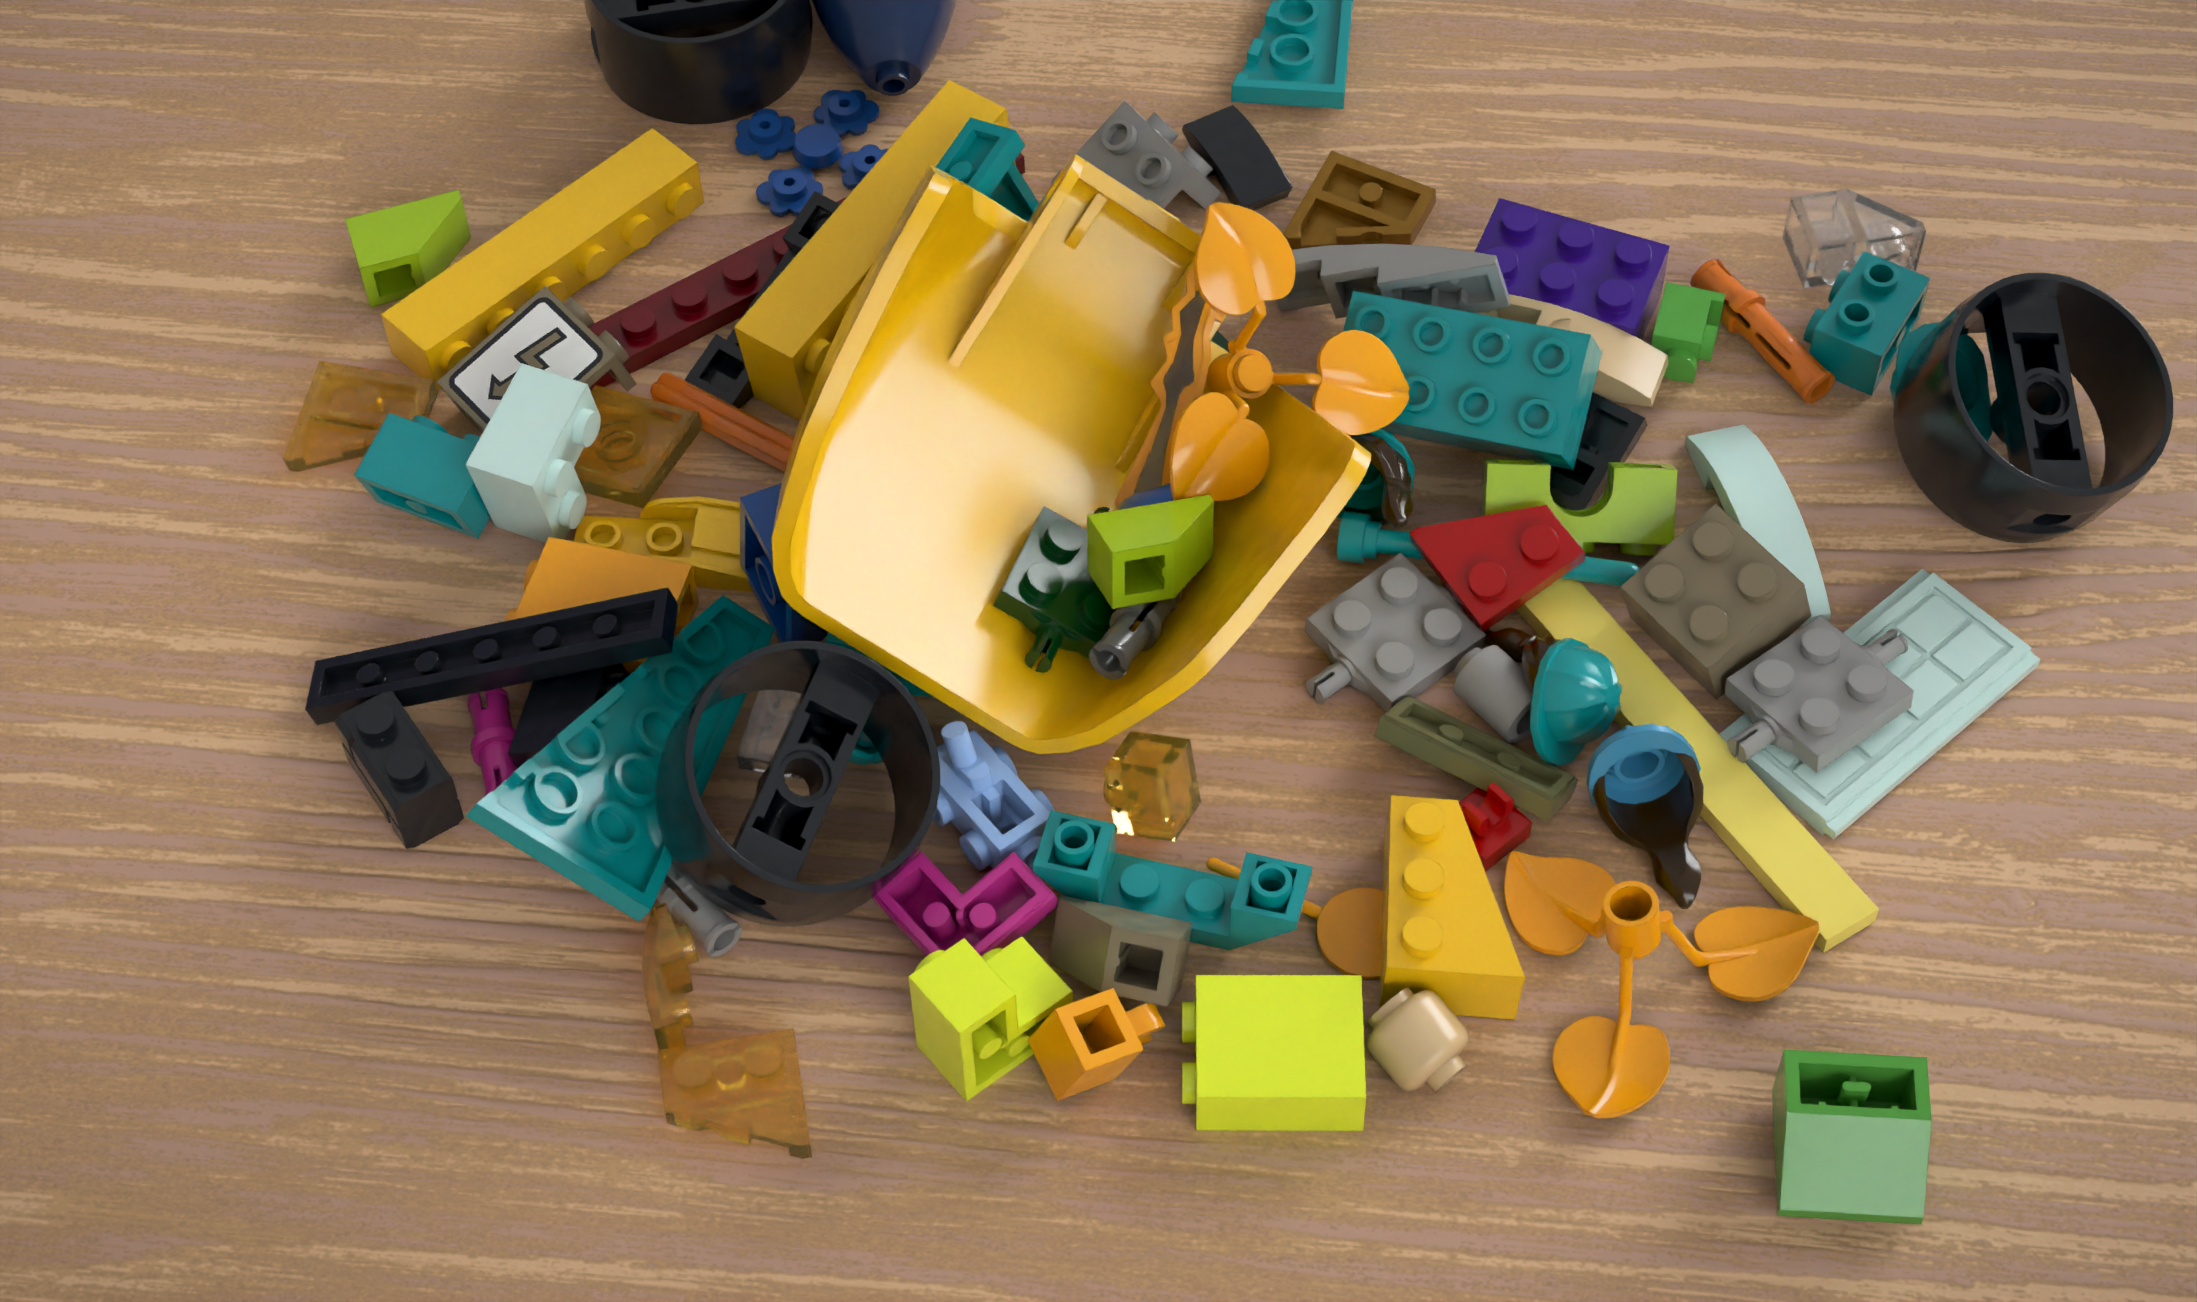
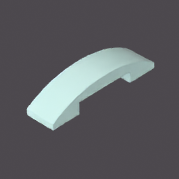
M1744 424L1686 436L1685 446L1705 490L1715 488L1724 511L1805 584L1811 617L1800 627L1806 626L1820 615L1829 621L1831 611L1808 531L1782 473L1760 439Z

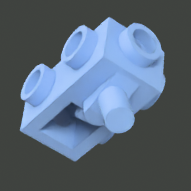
M962 721L948 723L941 730L944 744L937 748L940 763V789L932 820L940 827L951 822L962 834L959 838L960 846L967 859L976 869L981 871L989 865L993 869L1014 851L1033 871V863L1050 811H1055L1051 802L1039 789L1035 788L1030 791L1017 777V771L1012 760L1001 747L994 746L991 748L975 730L969 733L967 725Z

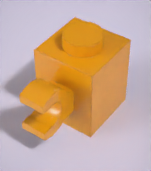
M1114 988L1054 1009L1030 1036L1028 1042L1056 1100L1059 1101L1115 1080L1144 1050L1142 1045L1149 1043L1153 1039L1150 1033L1163 1029L1165 1024L1153 1003H1145L1125 1012Z

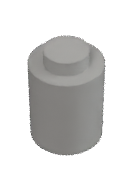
M1491 645L1484 649L1476 647L1466 653L1454 670V676L1456 677L1453 687L1454 693L1509 743L1514 744L1524 740L1531 734L1530 717L1533 694L1523 677L1522 667L1497 645Z

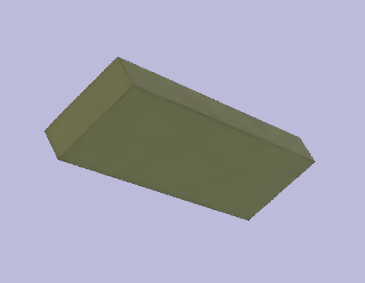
M1411 696L1404 697L1380 717L1374 737L1486 792L1488 786L1494 782L1514 799L1515 806L1546 821H1549L1572 798L1578 782L1574 775Z

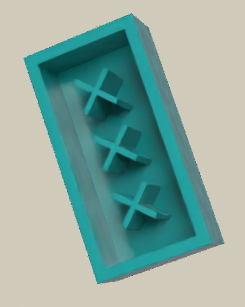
M1353 291L1343 332L1358 330L1379 338L1393 353L1409 385L1407 405L1394 421L1382 428L1383 430L1391 431L1394 435L1515 459L1546 460L1551 466L1574 470L1602 355L1601 349L1591 334Z

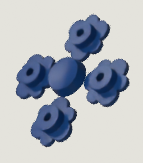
M831 90L826 92L821 98L822 106L814 110V119L820 124L808 125L797 134L794 132L795 122L793 118L789 116L779 117L776 111L767 108L756 111L751 119H743L737 123L738 136L735 139V145L739 153L744 155H754L757 153L759 158L770 160L777 155V152L785 153L793 150L795 160L803 165L787 170H773L768 176L769 181L758 186L756 190L757 200L763 205L770 206V212L773 215L784 216L790 212L798 216L814 191L823 194L822 184L814 181V174L809 168H826L839 160L840 170L844 173L842 175L843 185L846 188L854 189L887 152L888 149L880 150L876 145L869 144L863 146L858 152H848L842 156L844 148L840 138L848 133L853 135L864 134L868 129L867 123L874 122L879 117L878 105L874 101L866 100V95L863 91Z

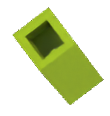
M459 190L345 219L370 307L407 297L446 270L471 238Z
M1203 495L1087 515L1088 573L1112 609L1172 599L1178 595L1213 557L1214 500L1210 495Z

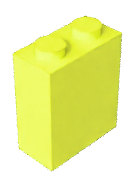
M1196 975V1002H1182V1043H1196V1062H1182V1104H1196V1131H1363L1366 1106L1362 975Z

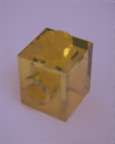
M1130 731L1103 769L1105 776L1104 799L1111 807L1113 822L1116 824V833L1141 836L1151 840L1176 841L1201 804L1190 739Z

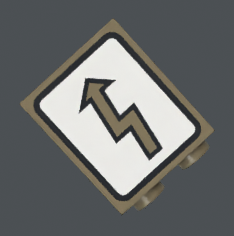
M546 286L540 289L437 381L438 385L456 407L482 434L521 363L586 383L589 388L606 372L627 392L636 385V382L623 365L630 356L619 342L606 330L597 337L589 329L594 324V321L581 305L571 296L562 303Z

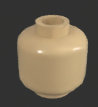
M1406 987L1385 1003L1367 1021V1024L1373 1030L1367 1040L1369 1053L1396 1085L1404 1091L1416 1090L1427 1083L1436 1093L1467 1066L1458 1055L1466 1048L1469 1042V1032L1434 991L1424 990L1414 994L1409 987Z

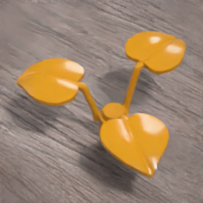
M1217 202L1207 206L1204 227L1195 250V281L1202 298L1218 312L1237 316L1245 314L1253 308V313L1238 337L1228 342L1230 353L1218 356L1210 364L1207 383L1211 392L1191 401L1177 421L1169 462L1173 501L1203 495H1210L1214 502L1232 500L1248 494L1259 485L1269 465V442L1265 431L1260 425L1245 419L1250 410L1245 400L1255 399L1264 395L1270 386L1317 385L1312 399V409L1347 435L1371 433L1387 426L1402 413L1409 400V385L1393 353L1379 338L1364 331H1344L1329 338L1321 346L1317 355L1319 374L1273 373L1272 366L1263 353L1255 349L1246 348V344L1266 315L1264 301L1281 299L1292 290L1296 272L1295 259L1287 239L1273 223L1251 209L1230 203Z
M1511 851L1506 865L1504 882L1506 907L1514 930L1525 944L1545 954L1562 956L1578 950L1586 940L1588 933L1596 938H1601L1606 933L1608 945L1619 954V1011L1617 1023L1602 1016L1581 1018L1561 1032L1553 1049V1067L1559 1085L1583 1114L1598 1119L1622 1116L1640 1108L1658 1093L1669 1074L1671 1064L1670 1047L1665 1034L1655 1026L1644 1024L1630 1025L1634 959L1644 958L1655 950L1661 941L1662 932H1665L1692 965L1696 967L1708 966L1709 981L1715 990L1726 997L1751 1002L1767 1000L1787 990L1801 972L1819 935L1818 921L1794 912L1754 906L1728 907L1717 910L1698 922L1694 930V941L1699 950L1697 951L1673 923L1672 912L1669 910L1660 911L1656 892L1643 882L1623 881L1616 884L1612 876L1602 867L1583 859L1571 857H1542Z

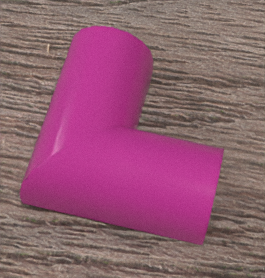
M920 851L891 882L872 897L874 902L925 957L937 950L946 951L963 938L982 957L992 949H1003L1019 937L1025 936L1058 907L1056 895L1014 851L963 894Z

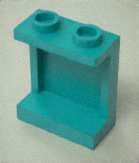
M970 117L936 165V168L966 183L1026 222L1029 221L1040 204L1014 164V161L1025 147L1016 130Z

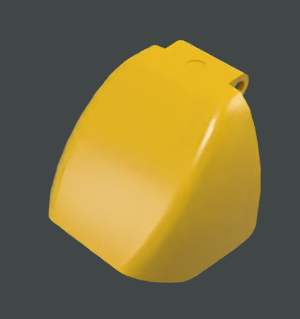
M1074 154L1065 164L1028 222L966 183L929 165L848 308L817 374L795 433L779 493L771 539L773 572L781 596L794 610L1008 743L1037 754L1068 753L1101 744L1150 716L1202 679L1249 628L1325 534L1359 487L1371 461V453L1280 386H1270L1264 395L1255 399L1245 400L1250 408L1245 419L1260 425L1268 438L1269 465L1266 474L1259 485L1248 494L1232 500L1214 502L1213 557L1180 591L1181 601L1162 623V632L1155 645L1149 650L1140 652L1131 663L1126 674L1119 679H1108L1100 675L1091 665L1090 659L1077 652L1060 648L1048 672L1041 673L1035 671L1043 652L1032 668L1027 666L1025 656L1029 652L1036 635L1020 620L994 607L993 604L1035 519L1044 506L1087 529V515L1094 514L1097 508L1108 507L1110 508L1109 511L1118 509L1115 500L1161 408V403L1149 383L1167 361L1163 337L1172 332L1171 309L1187 294L1186 273L1194 267L1195 250L1200 238V234L1181 223L1180 219L1151 200L1144 199L1077 154ZM1199 290L1195 293L1194 299L1180 312L1181 336L1174 361L1163 380L1166 390V408L1151 452L1139 476L1134 494L1161 487L1166 447L1178 398L1183 388L1190 385L1194 380L1193 339L1205 304V300L1200 295ZM1226 314L1223 315L1222 323L1227 316ZM1214 321L1210 333V341L1222 323ZM1211 341L1210 364L1218 356L1229 353L1213 341ZM1207 378L1203 394L1211 392L1208 387ZM1137 621L1130 630L1134 632L1141 622Z

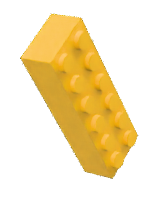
M951 80L947 81L734 326L754 397L800 422L817 374L836 332L868 271L929 165L936 167L970 117L1010 129L1007 108Z

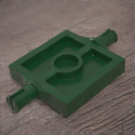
M1044 506L1035 519L993 604L994 607L1020 620L1036 635L1029 652L1025 656V663L1029 668H1032L1043 652L1035 670L1041 673L1048 672L1051 669L1052 662L1059 648L1077 652L1090 659V651L1110 628L1109 622L1113 612L1116 610L1111 608L1088 573L1087 529ZM1099 507L1095 510L1094 514L1109 512L1110 508Z

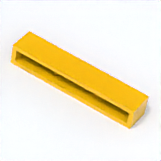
M651 128L383 312L381 317L391 353L437 391L441 388L437 381L544 286L563 303L568 297L578 292L590 282L601 278L610 268L637 249L645 247L654 237L680 219L689 216L698 206L703 204L704 198L698 162L655 129Z

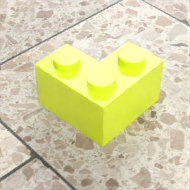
M1022 936L1005 948L992 949L982 957L963 938L946 951L937 950L926 956L918 964L914 973L908 976L916 1045L966 1102L1032 1056L1034 1053L1028 1042L1030 1036L1054 1009L1073 1003V991Z

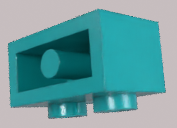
M1864 251L1851 272L1842 269L1838 274L1829 294L1828 302L1830 305L1827 310L1817 308L1813 313L1803 338L1805 342L1811 344L1809 352L1827 371L1835 375V381L1872 396L1897 356L1899 346L1907 334L1913 330L1920 318L1930 278Z
M388 413L354 474L371 496L381 504L479 539L490 519L484 502L465 465L480 437L467 433L462 439L448 434L441 425L424 416L416 415L411 421Z

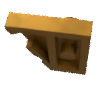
M1331 150L1283 235L1292 250L1327 245L1383 243L1413 245L1436 204V189Z

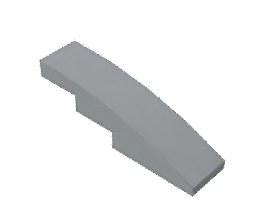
M1385 243L1327 245L1293 249L1296 270L1294 285L1287 296L1276 300L1280 311L1330 303L1336 319L1347 317L1353 291L1472 313L1510 308V297L1496 255L1438 246Z

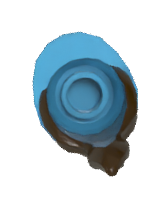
M1656 724L1626 725L1623 729L1604 739L1594 751L1588 765L1586 782L1592 804L1597 807L1600 817L1618 839L1633 847L1647 851L1652 859L1653 873L1657 884L1673 897L1681 909H1688L1697 896L1701 881L1699 862L1688 847L1689 834L1703 809L1704 786L1700 777L1701 767L1695 751L1689 742L1681 734L1668 726Z

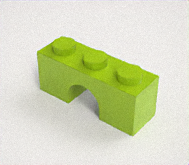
M1484 458L1481 516L1547 505L1585 553L1594 552L1595 542L1620 543L1619 552L1623 554L1655 555L1657 554V544L1668 545L1674 540L1678 470L1671 464L1608 462L1607 486L1600 500L1583 510H1569L1553 501L1550 493L1551 465L1546 460Z

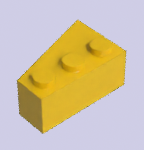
M1391 795L1383 844L1379 1009L1400 991L1409 987L1414 994L1424 990L1434 991L1451 1011L1458 1016L1515 1020L1525 975L1458 800Z

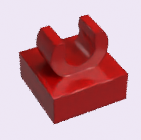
M1494 782L1488 786L1487 792L1476 788L1459 802L1485 872L1530 837L1532 822L1514 807V799Z

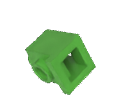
M1666 282L1651 342L1653 347L1668 355L1669 364L1664 374L1665 378L1694 383L1699 360L1711 362L1725 293Z

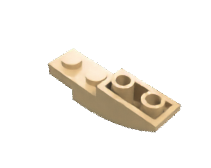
M1509 294L1510 308L1477 313L1591 334L1602 351L1593 392L1612 402L1652 407L1669 364L1668 355L1647 342L1613 325L1551 303Z

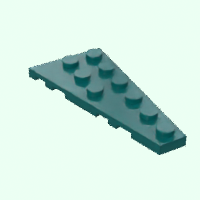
M722 595L678 632L674 637L672 653L646 659L632 674L621 683H618L568 725L547 746L515 770L501 785L476 803L466 814V817L639 922L651 911L673 862V858L663 841L659 828L655 799L659 763L668 735L679 716L700 688L714 674L746 654L768 646L776 628ZM747 693L721 701L705 711L700 718L693 752L694 774L700 798Z

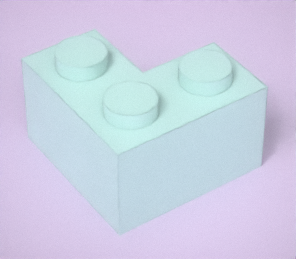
M523 363L519 366L465 464L495 527L546 543L548 537L565 540L569 530L575 529L581 523L586 511L587 497L574 466L584 447L591 446L595 441L601 424V416L588 384Z

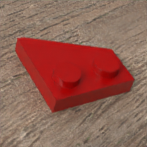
M1547 505L1418 527L1409 533L1411 543L1476 626L1483 632L1585 561L1583 549Z

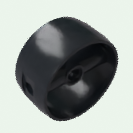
M584 0L587 17L591 24V42L594 54L607 84L630 107L645 115L663 121L681 124H712L735 120L755 113L769 106L789 91L800 78L809 59L813 30L812 8L809 0Z
M2024 273L2001 279L1971 295L1961 302L1922 340L1907 363L1896 389L1893 412L1894 429L1899 450L1911 476L1928 499L1943 513L1965 528L1992 539L2013 543H2035L2054 539L2092 522L2130 493L2144 479L2162 454L2168 441L2173 420V393L2168 370L2155 342L2137 318L2122 304L2100 289L2068 276L2052 273ZM1986 333L1997 398L1993 401L1989 410V421L1993 432L2006 444L2009 462L2001 457L1982 437L1964 406L1956 376V350L1960 335ZM2071 374L2089 396L2100 420L2104 436L2105 464L2098 488H2092Z
M818 641L781 642L752 651L725 666L700 688L679 716L664 745L657 773L655 799L658 824L663 841L680 872L697 891L716 906L730 914L759 924L778 927L811 925L836 918L863 905L891 882L911 861L927 834L936 810L940 789V763L936 742L922 709L906 687L889 671L868 657L838 645ZM761 690H784L800 693L799 701L772 760L758 780L756 795L731 847L710 820L696 785L693 752L700 718L712 706L739 694ZM863 731L879 752L886 766L894 794L895 822L887 855L879 870L860 879L829 885L795 882ZM793 773L803 778L809 787L810 795L800 796L792 792L785 783L784 774Z

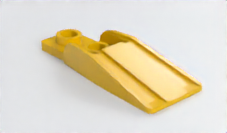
M701 496L661 498L645 504L641 508L640 518L584 516L581 523L576 527L574 542L691 564L695 584L698 587L753 592L749 585L748 577L740 566V502Z

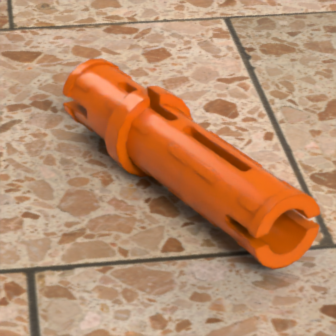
M1711 259L1698 268L1691 278V287L1725 293L1721 316L1722 325L1731 333L1738 332L1788 382L1806 404L1817 402L1830 391L1835 383V375L1827 371L1797 338L1765 308V299L1758 291L1754 289L1747 290L1724 267V264L1719 259Z

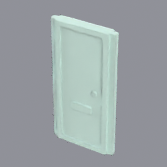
M1921 569L1844 632L1853 642L1861 646H1868L1886 634L1890 629L1898 630L1897 636L1901 633L1908 643L1907 652L1887 663L1885 668L1914 690L1911 708L1817 773L1793 753L1771 744L1745 762L1781 802L1821 835L1826 833L1833 840L2039 665L2040 658L2031 652L2032 647L1934 572L1929 574L1924 569ZM1744 713L1720 733L1726 742L1729 738L1736 736L1752 725L1748 715Z

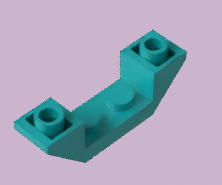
M1051 810L1033 863V872L1064 896L1191 922L1193 924L1189 942L1232 950L1297 930L1312 875V866L1246 852L1239 879L1116 853V824Z

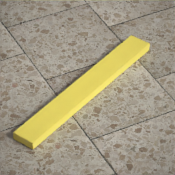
M1560 578L1516 609L1541 638L1546 635L1560 640L1573 638L1587 644L1589 648L1599 651L1610 660L1614 666L1618 681L1622 685V692L1620 694L1621 708L1614 718L1622 729L1626 725L1656 724L1668 726L1681 734L1689 742L1695 751L1701 767L1700 777L1704 786L1703 809L1700 816L1784 910L1819 922V935L1815 945L1823 953L1876 921L1879 908L1745 762H1739L1738 755L1735 758L1732 756L1727 742L1580 581Z

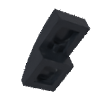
M1234 105L1183 125L1182 132L1190 147L1213 168L1207 175V178L1216 175L1231 204L1254 211L1288 197L1292 185L1262 137Z
M1593 392L1574 470L1551 466L1550 493L1553 501L1569 510H1583L1594 505L1605 492L1607 486L1608 462L1625 463L1648 426L1646 419Z

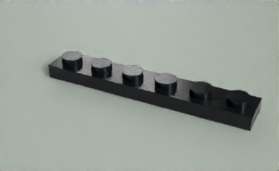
M667 587L315 661L305 710L316 725L334 722L340 714L385 691H393L402 706L409 707L672 653L678 603Z

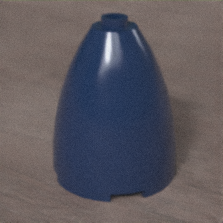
M812 0L820 22L832 44L850 69L871 89L887 96L904 94L920 81L934 61L946 36L956 4V0Z

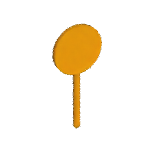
M1211 857L1206 861V866L1209 870L1225 877L1239 879L1241 869L1215 857ZM1366 887L1349 889L1331 898L1324 907L1304 900L1301 912L1318 920L1316 938L1322 955L1330 965L1345 975H1362V980L1380 979L1382 890Z

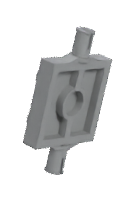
M1399 553L1307 617L1305 633L1326 653L1331 665L1313 678L1308 679L1305 682V687L1311 698L1315 695V701L1322 704L1344 686L1351 685L1353 688L1368 694L1387 712L1404 697L1411 696L1415 698L1456 668L1461 658L1470 650L1476 647L1483 649L1486 634L1460 610L1458 606L1460 604L1445 585L1438 586L1436 583L1428 580L1406 557Z
M1820 615L1726 679L1725 696L1743 710L1752 723L1745 730L1728 739L1727 746L1732 756L1735 758L1738 755V761L1744 763L1754 754L1771 744L1793 753L1816 773L1911 708L1914 690L1885 668L1887 663L1907 652L1908 643L1901 633L1897 636L1898 630L1890 629L1886 634L1868 646H1861L1853 642Z

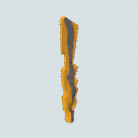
M1194 267L1186 273L1187 294L1171 309L1172 332L1163 337L1167 361L1149 383L1161 403V408L1115 500L1117 508L1125 499L1133 494L1156 489L1170 483V451L1177 421L1186 406L1195 398L1203 395L1211 361L1210 333L1214 321L1222 323L1224 314L1209 306L1200 295L1195 281Z

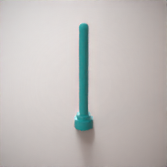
M1349 511L1343 513L1337 542V559L1339 561L1364 564L1366 558L1377 559L1379 553L1394 556L1401 553L1404 557L1425 560L1411 543L1410 532L1382 529V522L1371 521L1370 514ZM1585 556L1584 562L1561 578L1621 587L1640 569L1631 562Z

